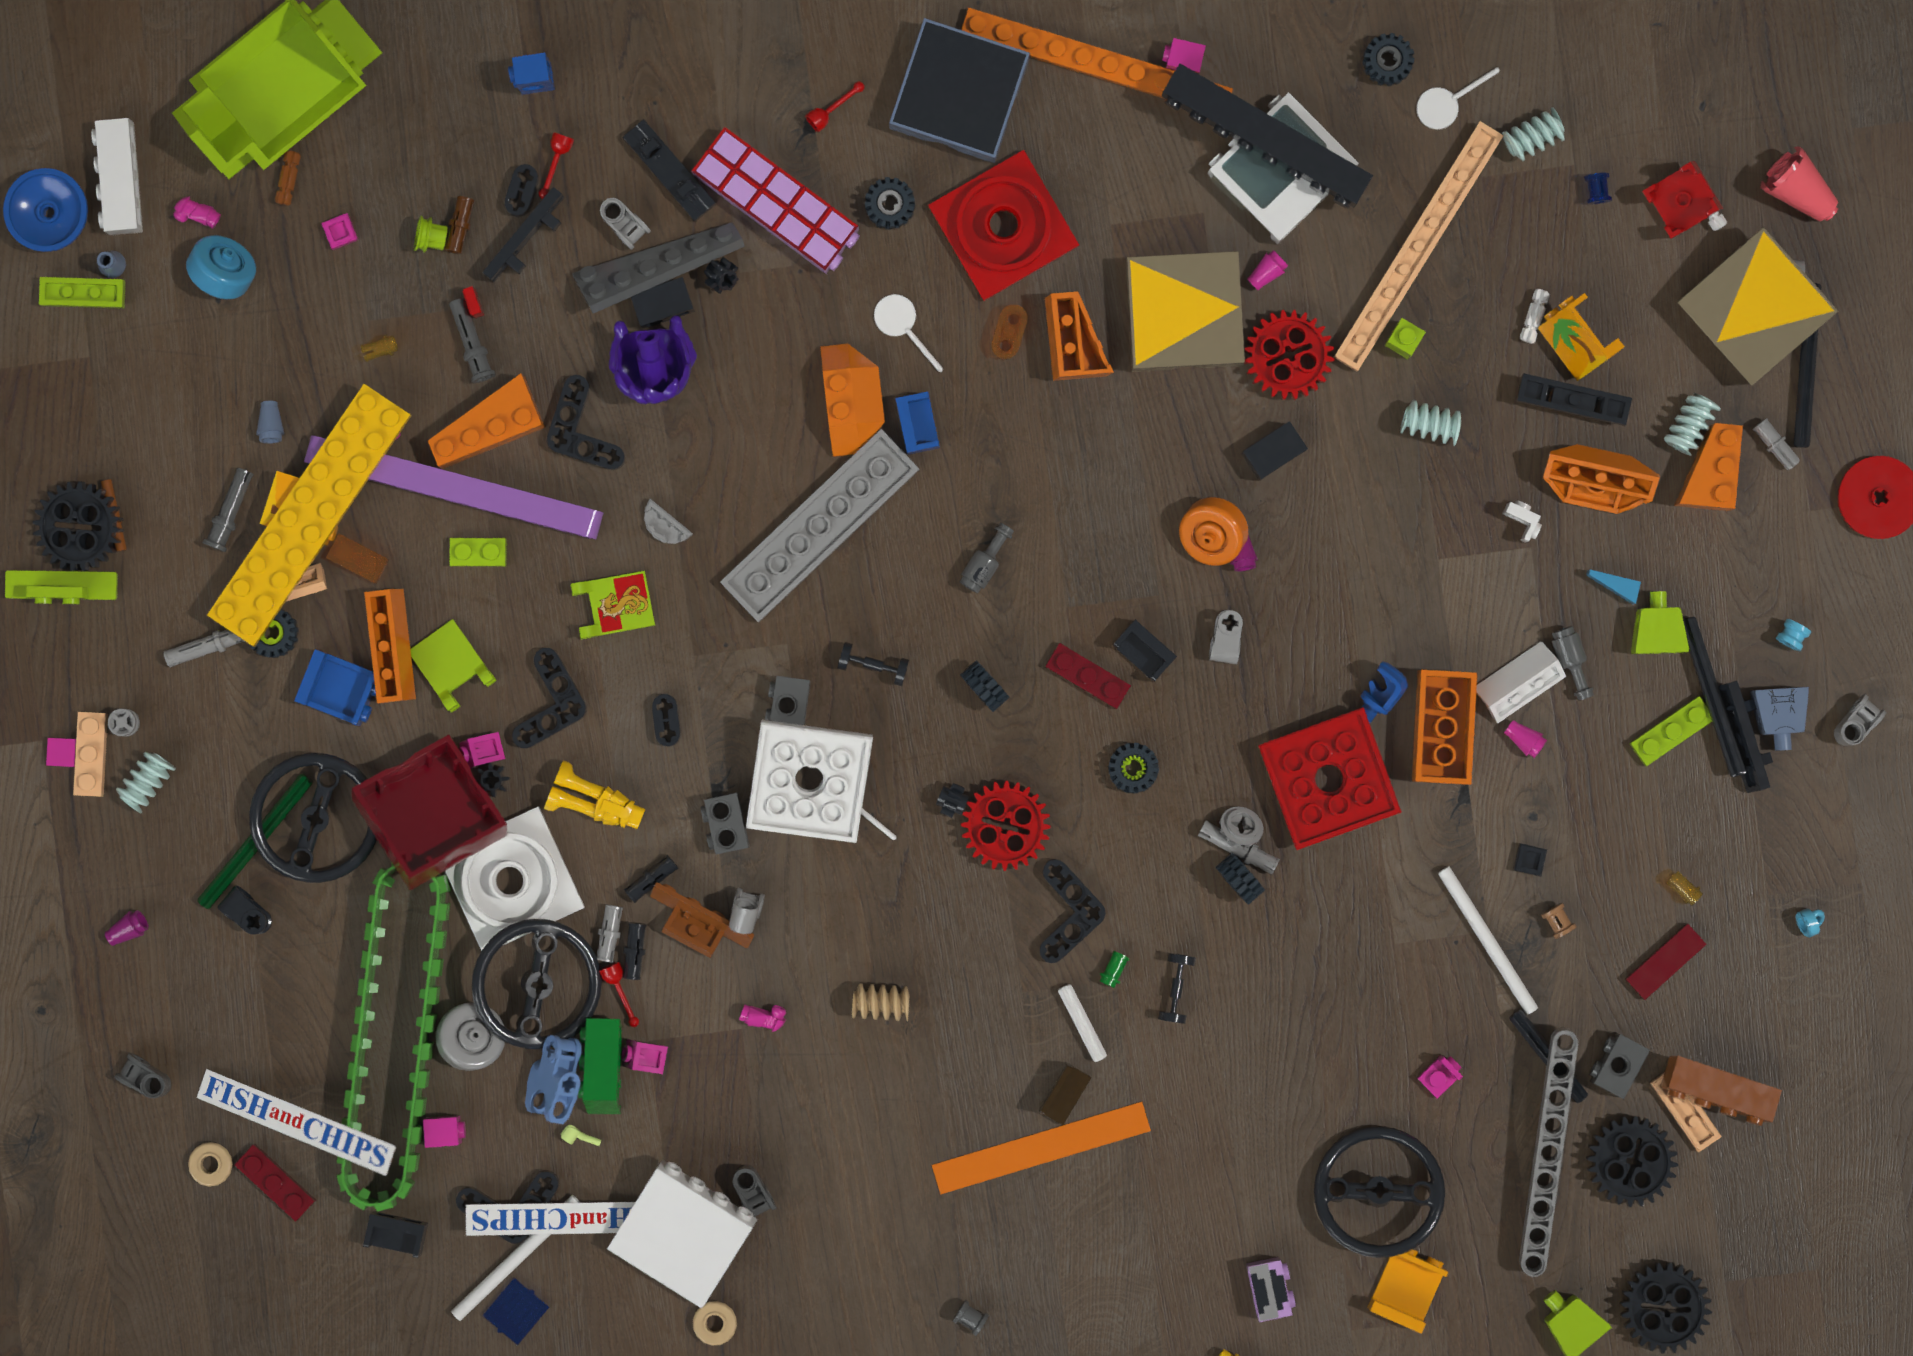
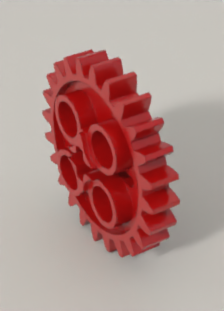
M1282 310L1278 319L1274 313H1271L1270 323L1262 318L1260 320L1262 329L1253 327L1252 331L1256 338H1247L1252 347L1244 349L1245 353L1251 354V357L1245 359V364H1252L1253 366L1247 371V374L1256 373L1257 377L1254 379L1253 384L1262 382L1261 392L1268 388L1272 389V398L1277 392H1281L1282 400L1286 399L1288 393H1291L1292 398L1296 400L1299 391H1301L1304 397H1307L1308 387L1316 392L1318 390L1316 381L1321 383L1326 381L1322 373H1331L1332 371L1326 366V363L1334 361L1333 357L1327 356V353L1333 351L1334 347L1326 346L1325 344L1331 339V336L1321 335L1325 326L1316 328L1317 318L1310 322L1306 321V312L1301 318H1297L1296 310L1292 311L1290 317H1287L1285 310ZM1299 330L1303 334V342L1299 344L1291 342L1289 332ZM1266 341H1273L1277 344L1278 352L1276 354L1270 355L1264 351L1263 345ZM1307 344L1312 345L1311 349L1297 353L1292 358V362L1289 358H1286L1274 365H1266L1267 361L1281 357L1285 353L1286 348L1289 352H1293ZM1308 355L1313 358L1315 364L1312 369H1305L1301 366L1300 358L1302 356ZM1279 366L1287 368L1289 378L1286 380L1276 378L1275 368Z
M1005 781L1004 788L1001 789L998 783L994 782L993 791L983 786L985 795L981 796L975 792L974 796L977 802H967L968 806L972 808L971 812L962 813L965 817L969 818L968 822L961 823V826L968 828L969 831L964 833L962 838L971 839L966 848L975 847L976 851L973 857L975 858L980 854L983 855L982 865L991 860L992 869H995L998 863H1002L1003 871H1006L1008 863H1012L1014 869L1018 870V861H1022L1028 866L1027 857L1030 855L1037 859L1038 857L1034 850L1036 848L1040 850L1045 849L1040 844L1041 839L1049 840L1050 838L1043 834V830L1051 828L1050 825L1043 824V820L1050 817V814H1041L1040 811L1046 804L1037 805L1035 803L1039 797L1038 794L1032 797L1028 796L1030 787H1027L1023 792L1019 791V782L1016 783L1013 789L1010 788L1008 781ZM995 800H999L1004 804V812L998 817L992 816L988 811L989 804ZM1021 808H1026L1031 813L1030 821L1024 825L1019 824L1015 819L1016 811ZM987 817L1004 822L1005 818H1010V824L1028 829L1030 833L1026 835L1008 830L1006 834L1001 833V827L982 822V818ZM986 827H991L996 831L997 836L992 843H985L981 840L980 833ZM1012 835H1018L1023 839V846L1018 851H1012L1007 846V840Z

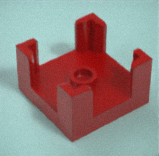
M1696 161L1687 163L1670 176L1642 191L1648 202H1653L1666 226L1664 228L1670 239L1677 237L1723 209Z

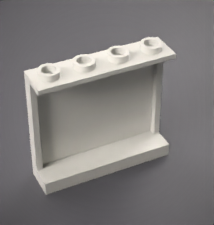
M662 1160L607 1249L695 1305L703 1308L758 1219L753 1217V1213L747 1208L737 1207L729 1202V1198L723 1193L713 1192L705 1187V1183L699 1178L689 1177L683 1173L682 1169L675 1163Z

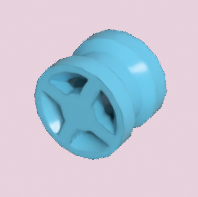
M1786 619L1784 622L1785 628L1783 632L1778 633L1776 639L1787 647L1800 652L1803 648V640L1810 636L1811 631L1791 619Z

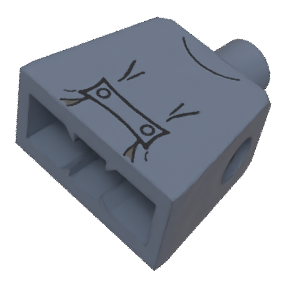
M1809 687L1750 691L1751 699H1754L1757 708L1754 710L1759 733L1760 735L1774 734L1775 751L1792 750L1791 733L1804 732Z

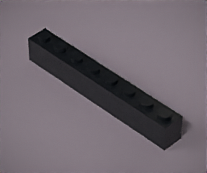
M1180 63L1162 93V97L1166 99L1164 103L1177 111L1180 108L1190 113L1188 117L1202 125L1204 122L1214 127L1213 132L1226 139L1228 136L1238 141L1237 145L1243 150L1250 153L1252 150L1262 155L1261 159L1267 164L1274 167L1278 164L1286 169L1285 173L1296 180L1303 178L1310 183L1309 187L1320 194L1327 192L1334 196L1333 201L1344 208L1349 206L1355 208L1373 177L1369 172Z

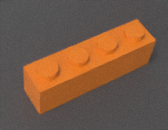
M404 589L364 592L377 703L416 699Z

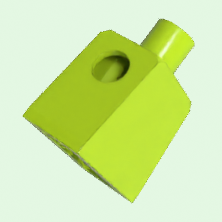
M1666 591L1650 592V608L1638 609L1636 612L1631 654L1689 652L1680 607L1667 608Z
M1554 1290L1543 1299L1552 1311L1544 1318V1321L1565 1356H1579L1612 1328L1574 1294L1567 1300H1564L1557 1290Z

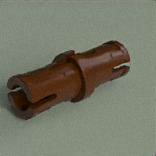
M457 197L455 212L448 224L450 230L444 249L447 252L462 254L466 233L470 231L471 225L469 221L475 200L471 198Z

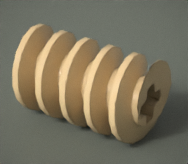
M859 983L856 991L853 992L852 1018H855L857 1012L860 1011L862 1019H866L869 1011H871L874 1020H877L880 1012H882L885 1020H889L891 1013H894L896 1021H900L902 1014L905 1013L908 1021L910 994L907 986H903L901 993L898 994L895 985L887 993L885 985H881L879 991L876 992L874 984H870L867 992H865L863 984Z

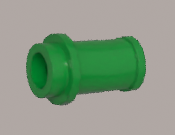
M1113 951L1104 973H1100V976H1102L1100 982L1115 988L1116 984H1120L1118 980L1130 958Z

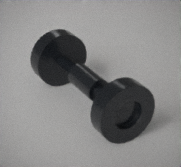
M844 643L838 669L846 671L850 660L861 663L863 667L882 672V670L897 673L894 684L898 686L903 685L909 664L908 659L901 658L899 666L896 668L885 665L884 661L865 656V659L851 655L853 644Z
M1169 953L1167 961L1178 963L1176 978H1173L1170 997L1173 999L1171 1011H1159L1158 1019L1185 1024L1187 1015L1176 1013L1178 999H1181L1184 979L1181 978L1184 964L1195 966L1196 957Z

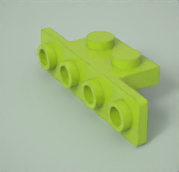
M8 570L5 573V597L9 599H35V604H52V599H63V604H80V600L117 599L118 574L116 572Z

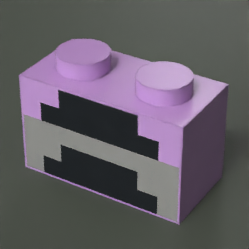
M1279 1257L1247 1263L1246 1266L1258 1321L1263 1322L1292 1316L1291 1308L1296 1307L1293 1291H1287L1285 1280H1290L1287 1263L1282 1264Z

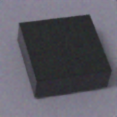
M1519 843L1513 870L1541 877L1548 849Z

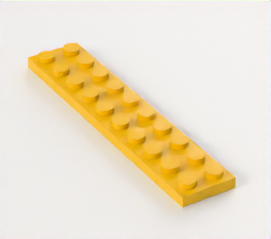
M363 384L207 616L255 647L412 415Z

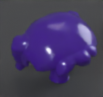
M676 315L670 319L669 329L643 330L631 333L628 332L624 322H616L608 366L614 374L619 390L625 396L640 404H658L681 393L688 383L691 368L697 358L693 343L682 326L681 318Z

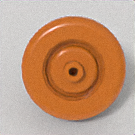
M1208 497L1198 500L1188 509L1180 522L1179 536L1184 549L1192 558L1206 565L1219 566L1231 562L1241 552L1248 539V524L1243 513L1233 503L1222 498Z

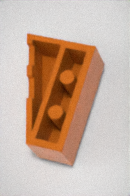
M1079 292L1052 293L1045 298L1053 381L1106 377L1114 373L1102 350V344L1094 332L1091 319Z
M1714 423L1709 426L1710 429L1705 433V438L1701 442L1689 474H1687L1683 488L1674 506L1721 511L1735 509L1743 426Z

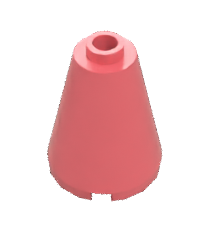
M1796 146L1794 148L1797 152L1791 154L1789 151L1786 152L1768 170L1766 175L1769 177L1767 183L1761 182V189L1819 222L1824 219L1828 221L1838 211L1836 207L1838 200L1806 152L1801 147Z

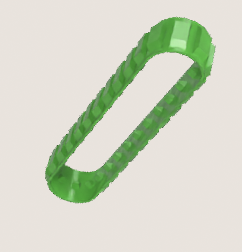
M393 864L388 869L380 868L373 881V884L377 886L375 894L369 895L367 912H372L373 915L372 922L366 923L364 940H369L368 950H363L361 968H366L365 977L359 979L357 995L363 996L362 1005L356 1006L354 1023L359 1024L358 1033L352 1034L351 1051L356 1052L355 1061L349 1062L347 1079L352 1080V1087L345 1091L344 1107L349 1108L348 1116L342 1118V1125L361 1132L362 1123L357 1122L359 1104L365 1103V1095L360 1094L362 1077L368 1076L369 1070L368 1067L364 1066L365 1051L371 1048L372 1040L367 1038L369 1021L375 1020V1012L371 1011L372 994L378 993L379 984L374 983L376 965H381L382 956L377 955L379 937H385L386 930L381 927L382 912L384 909H388L389 901L384 899L386 886L392 887L395 879L391 877L396 871ZM438 874L432 878L434 882L429 884L431 892L437 893L436 906H430L429 912L430 915L435 917L433 933H428L426 937V942L431 943L429 961L423 962V970L428 971L426 989H420L419 998L424 999L423 1016L416 1019V1026L421 1027L419 1044L413 1045L412 1052L418 1055L416 1072L410 1073L409 1081L414 1083L412 1100H407L406 1109L411 1111L409 1128H403L402 1137L407 1138L406 1156H400L399 1165L404 1166L403 1179L396 1178L392 1185L398 1191L391 1197L387 1190L378 1192L379 1199L370 1197L371 1191L365 1188L360 1191L355 1183L359 1182L357 1173L352 1174V1162L342 1157H337V1163L342 1164L341 1173L337 1175L341 1192L346 1191L351 1197L349 1202L362 1210L367 1209L368 1206H374L377 1212L392 1208L397 1205L396 1198H406L415 1184L411 1176L412 1172L418 1170L420 1153L415 1152V1146L422 1142L423 1125L418 1124L419 1116L425 1115L427 1097H422V1089L429 1086L430 1070L425 1069L426 1060L432 1059L434 1042L428 1041L429 1032L435 1031L437 1014L432 1013L433 1004L439 1003L440 986H435L436 977L442 976L444 959L438 958L439 949L445 948L447 931L442 930L443 921L449 920L451 903H445L446 892L451 891L446 875L440 876Z

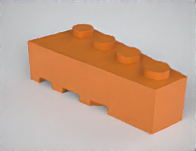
M520 373L429 439L428 443L438 467L444 469L544 429L545 426L525 376Z

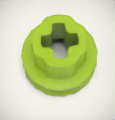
M420 215L415 234L414 251L422 249L425 253L427 247L443 251L447 226L433 224L431 217L424 219Z

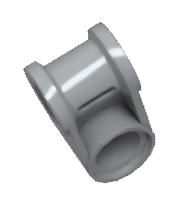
M608 198L601 204L600 213L603 220L630 250L634 248L633 244L645 233L649 234L651 232L647 225L620 200ZM610 205H617L621 208V213L619 217L610 219L606 216V209Z
M1224 610L1217 615L1209 651L1210 661L1230 664L1238 663L1243 621L1241 615L1236 611ZM1230 614L1232 615L1231 619L1236 621V625L1231 626L1228 631L1226 630V625L1222 624V620L1227 619Z
M1863 694L1852 705L1847 715L1834 730L1835 740L1842 746L1861 743L1887 713L1884 709L1879 710L1868 700L1869 696ZM1847 726H1851L1855 731V737L1852 741L1845 736L1844 732Z
M742 888L737 889L729 922L731 930L740 934H750L753 932L757 918L759 919L765 894L758 896L743 892Z

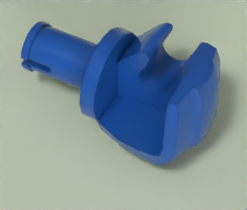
M1384 661L1380 663L1377 670L1384 677L1387 688L1381 689L1377 681L1373 679L1369 681L1370 692L1364 690L1360 695L1364 702L1362 707H1364L1369 723L1373 721L1378 713L1387 715L1408 688L1406 677L1394 666Z

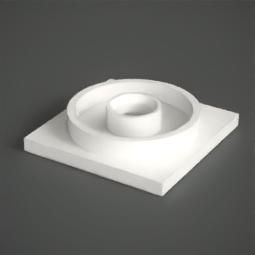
M761 720L746 828L857 843L873 735ZM808 766L819 769L823 775L822 783L812 790L801 788L795 779L797 772L801 768Z
M536 807L506 821V837L445 870L481 951L493 936L511 924L530 919L557 921L585 908L540 807ZM505 867H514L523 876L522 888L515 894H505L497 886V875ZM531 932L518 935V936L512 938L511 940L507 941L505 944H507V943H509V942H512V941H514V940H516V939H518V938H520V937H522V936H525V935H527V934H529V933H531Z

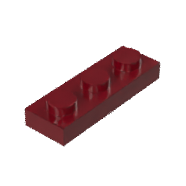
M1061 643L1058 644L1045 666L1115 709H1118L1131 687L1130 684Z
M253 1144L235 1164L246 1177L295 1222L316 1201L313 1196L256 1144Z

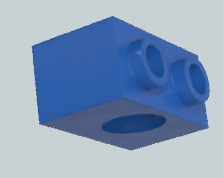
M546 53L512 57L513 66H508L510 81L513 83L514 88L519 89L522 95L555 90L551 62Z

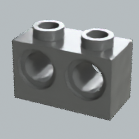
M734 793L704 800L705 806L700 808L703 822H709L711 833L706 834L709 850L714 849L716 855L749 848L739 794ZM720 802L725 803L729 808V813L724 819H719L714 814V807ZM724 830L732 831L735 836L734 843L730 846H725L720 842L719 837Z

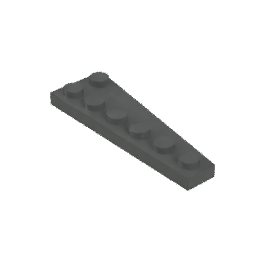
M732 222L603 264L586 266L580 271L572 273L590 310L594 314L711 262V260L738 250L745 245Z

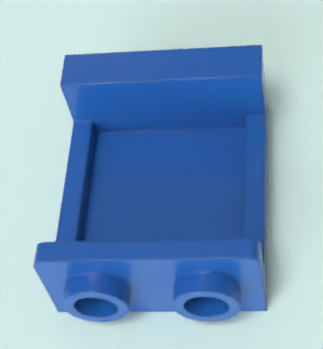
M315 649L294 701L356 726H361L362 722L366 723L371 714L372 707L369 704L372 696L376 697L374 673L371 670Z

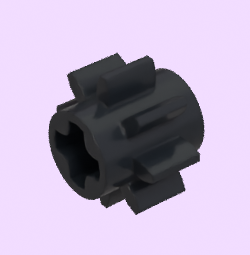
M722 257L720 261L711 260L706 270H704L707 276L704 283L719 294H721L722 290L731 291L739 280L735 273L739 268L725 257Z
M489 763V770L478 769L482 776L476 782L484 787V791H491L492 797L495 798L497 796L496 790L507 791L503 785L505 781L511 778L503 776L504 766L494 770L493 763ZM492 772L495 777H499V782H496L494 785L495 788H492L491 784L486 783V778H490Z
M955 783L952 784L951 788L943 786L936 805L942 807L941 814L951 818L954 813L962 815L969 799L968 795L963 794L964 787Z

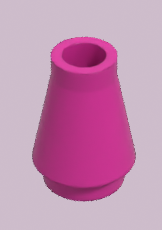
M1273 250L1269 254L1266 253L1247 279L1259 291L1263 286L1283 275L1288 264Z
M1515 720L1511 722L1504 732L1526 756L1530 755L1533 758L1539 754L1547 742L1542 737V733L1521 725Z

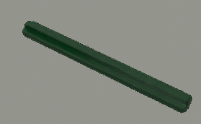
M300 774L262 820L266 839L269 838L311 787L313 782L306 775ZM251 835L197 899V902L205 909H210L258 851Z

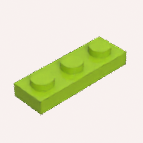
M40 277L39 305L124 308L125 280Z
M1697 696L1629 744L1644 766H1648L1712 722L1709 710L1701 697Z

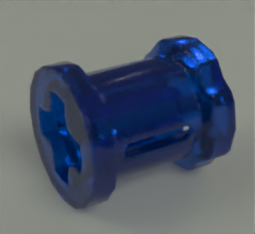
M1595 173L1584 176V180L1588 182L1589 190L1587 204L1594 205L1612 201L1607 179L1610 177L1609 173Z

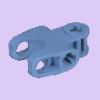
M550 1035L544 1042L541 1059L537 1060L531 1067L527 1082L525 1105L527 1111L544 1114L546 1120L551 1123L564 1124L570 1117L580 1088V1079L575 1072L581 1056V1044L575 1038L561 1039L558 1036ZM539 1093H544L542 1104L535 1107L533 1104L535 1096ZM556 1102H561L563 1104V1111L559 1116L554 1117L553 1110Z

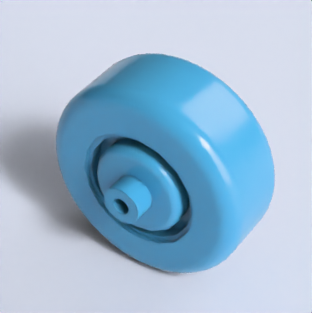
M211 235L198 240L186 261L187 273L193 283L205 293L220 299H235L246 293L256 275L255 261L247 249L238 242L223 236Z

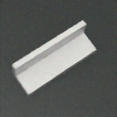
M1539 642L1479 683L1476 688V694L1486 704L1492 718L1499 723L1564 679L1566 675L1559 660L1543 642Z

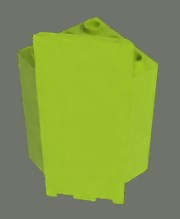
M286 0L194 75L189 81L197 90V93L173 111L172 114L192 141L228 179L233 177L253 159L265 170L366 86L360 78L364 74L361 70L380 56L382 52L339 0H324L312 11L304 1L298 4L296 0Z

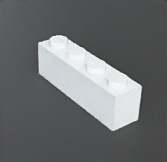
M129 118L95 121V129H92L91 135L93 145L97 146L98 156L94 157L95 172L99 173L100 184H96L97 199L102 203V211L98 213L100 228H104V232L109 235L143 232L134 122Z

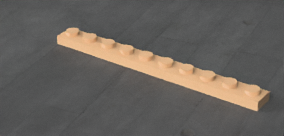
M1481 121L1478 123L1334 356L1335 359L1356 372L1360 369L1504 135Z

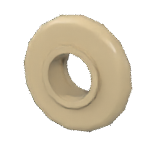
M214 1142L202 1143L196 1147L190 1154L188 1161L189 1173L193 1179L199 1184L209 1187L226 1181L231 1174L233 1166L228 1150ZM207 1156H213L217 1159L218 1169L216 1171L208 1172L203 1167V1161Z
M711 1301L705 1303L703 1308L699 1307L695 1312L693 1330L703 1343L712 1346L722 1345L728 1342L735 1334L737 1327L736 1316L727 1304ZM712 1315L722 1318L723 1326L721 1330H710L707 1326V1319Z

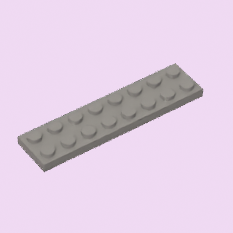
M882 429L879 430L720 583L759 623L920 469Z

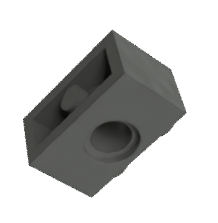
M776 676V681L770 682L769 697L773 698L772 709L767 708L765 720L805 726L811 681ZM788 697L795 702V708L791 713L785 714L780 710L779 704L782 699Z
M1615 1033L1614 1037L1610 1035L1602 1049L1605 1051V1054L1601 1061L1597 1060L1594 1063L1589 1075L1592 1076L1590 1082L1624 1099L1650 1050L1619 1033ZM1621 1057L1624 1061V1066L1622 1070L1614 1072L1611 1069V1062L1614 1058Z

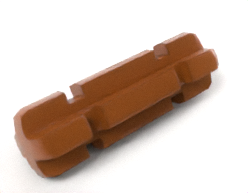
M286 151L283 161L285 165H282L278 183L280 190L276 192L275 202L280 205L287 206L291 204L292 195L290 193L294 190L298 172L296 165H299L301 157L298 152Z

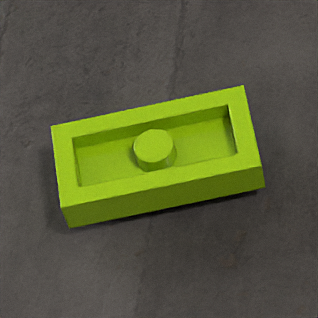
M450 538V566L506 567V538Z

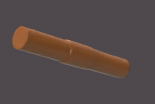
M112 480L101 481L102 489L106 490L104 498L114 497L110 506H117ZM119 511L115 513V517H120ZM122 522L117 523V527L122 528ZM123 532L116 533L115 537L119 538L122 542L114 543L115 550L117 552L127 550Z

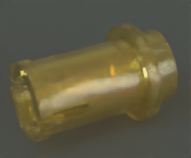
M383 335V339L361 345V352L374 350V352L363 356L365 361L369 362L388 354L393 356L394 352L398 351V346L393 335L389 337L388 335Z
M1679 871L1674 873L1666 883L1685 899V904L1689 903L1691 906L1703 895L1700 887H1695Z

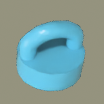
M1808 908L1797 912L1796 922L1803 935L1809 938L1819 934L1820 926L1825 919L1824 912L1822 910L1811 911Z

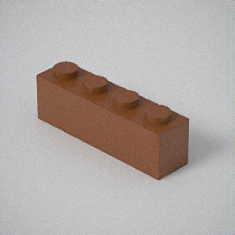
M1669 1056L1660 1087L1668 1090V1096L1684 1100L1686 1096L1695 1099L1694 1104L1710 1109L1711 1105L1721 1108L1720 1113L1736 1117L1737 1114L1747 1117L1746 1122L1762 1126L1763 1122H1773L1782 1092L1780 1089L1681 1056Z

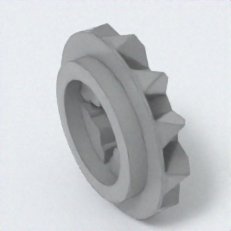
M1229 808L1220 819V833L1226 835L1227 842L1233 841L1237 847L1245 845L1249 848L1252 844H1257L1263 835L1261 819L1248 808ZM1240 821H1242L1244 832L1242 834L1239 832V829L1237 827Z

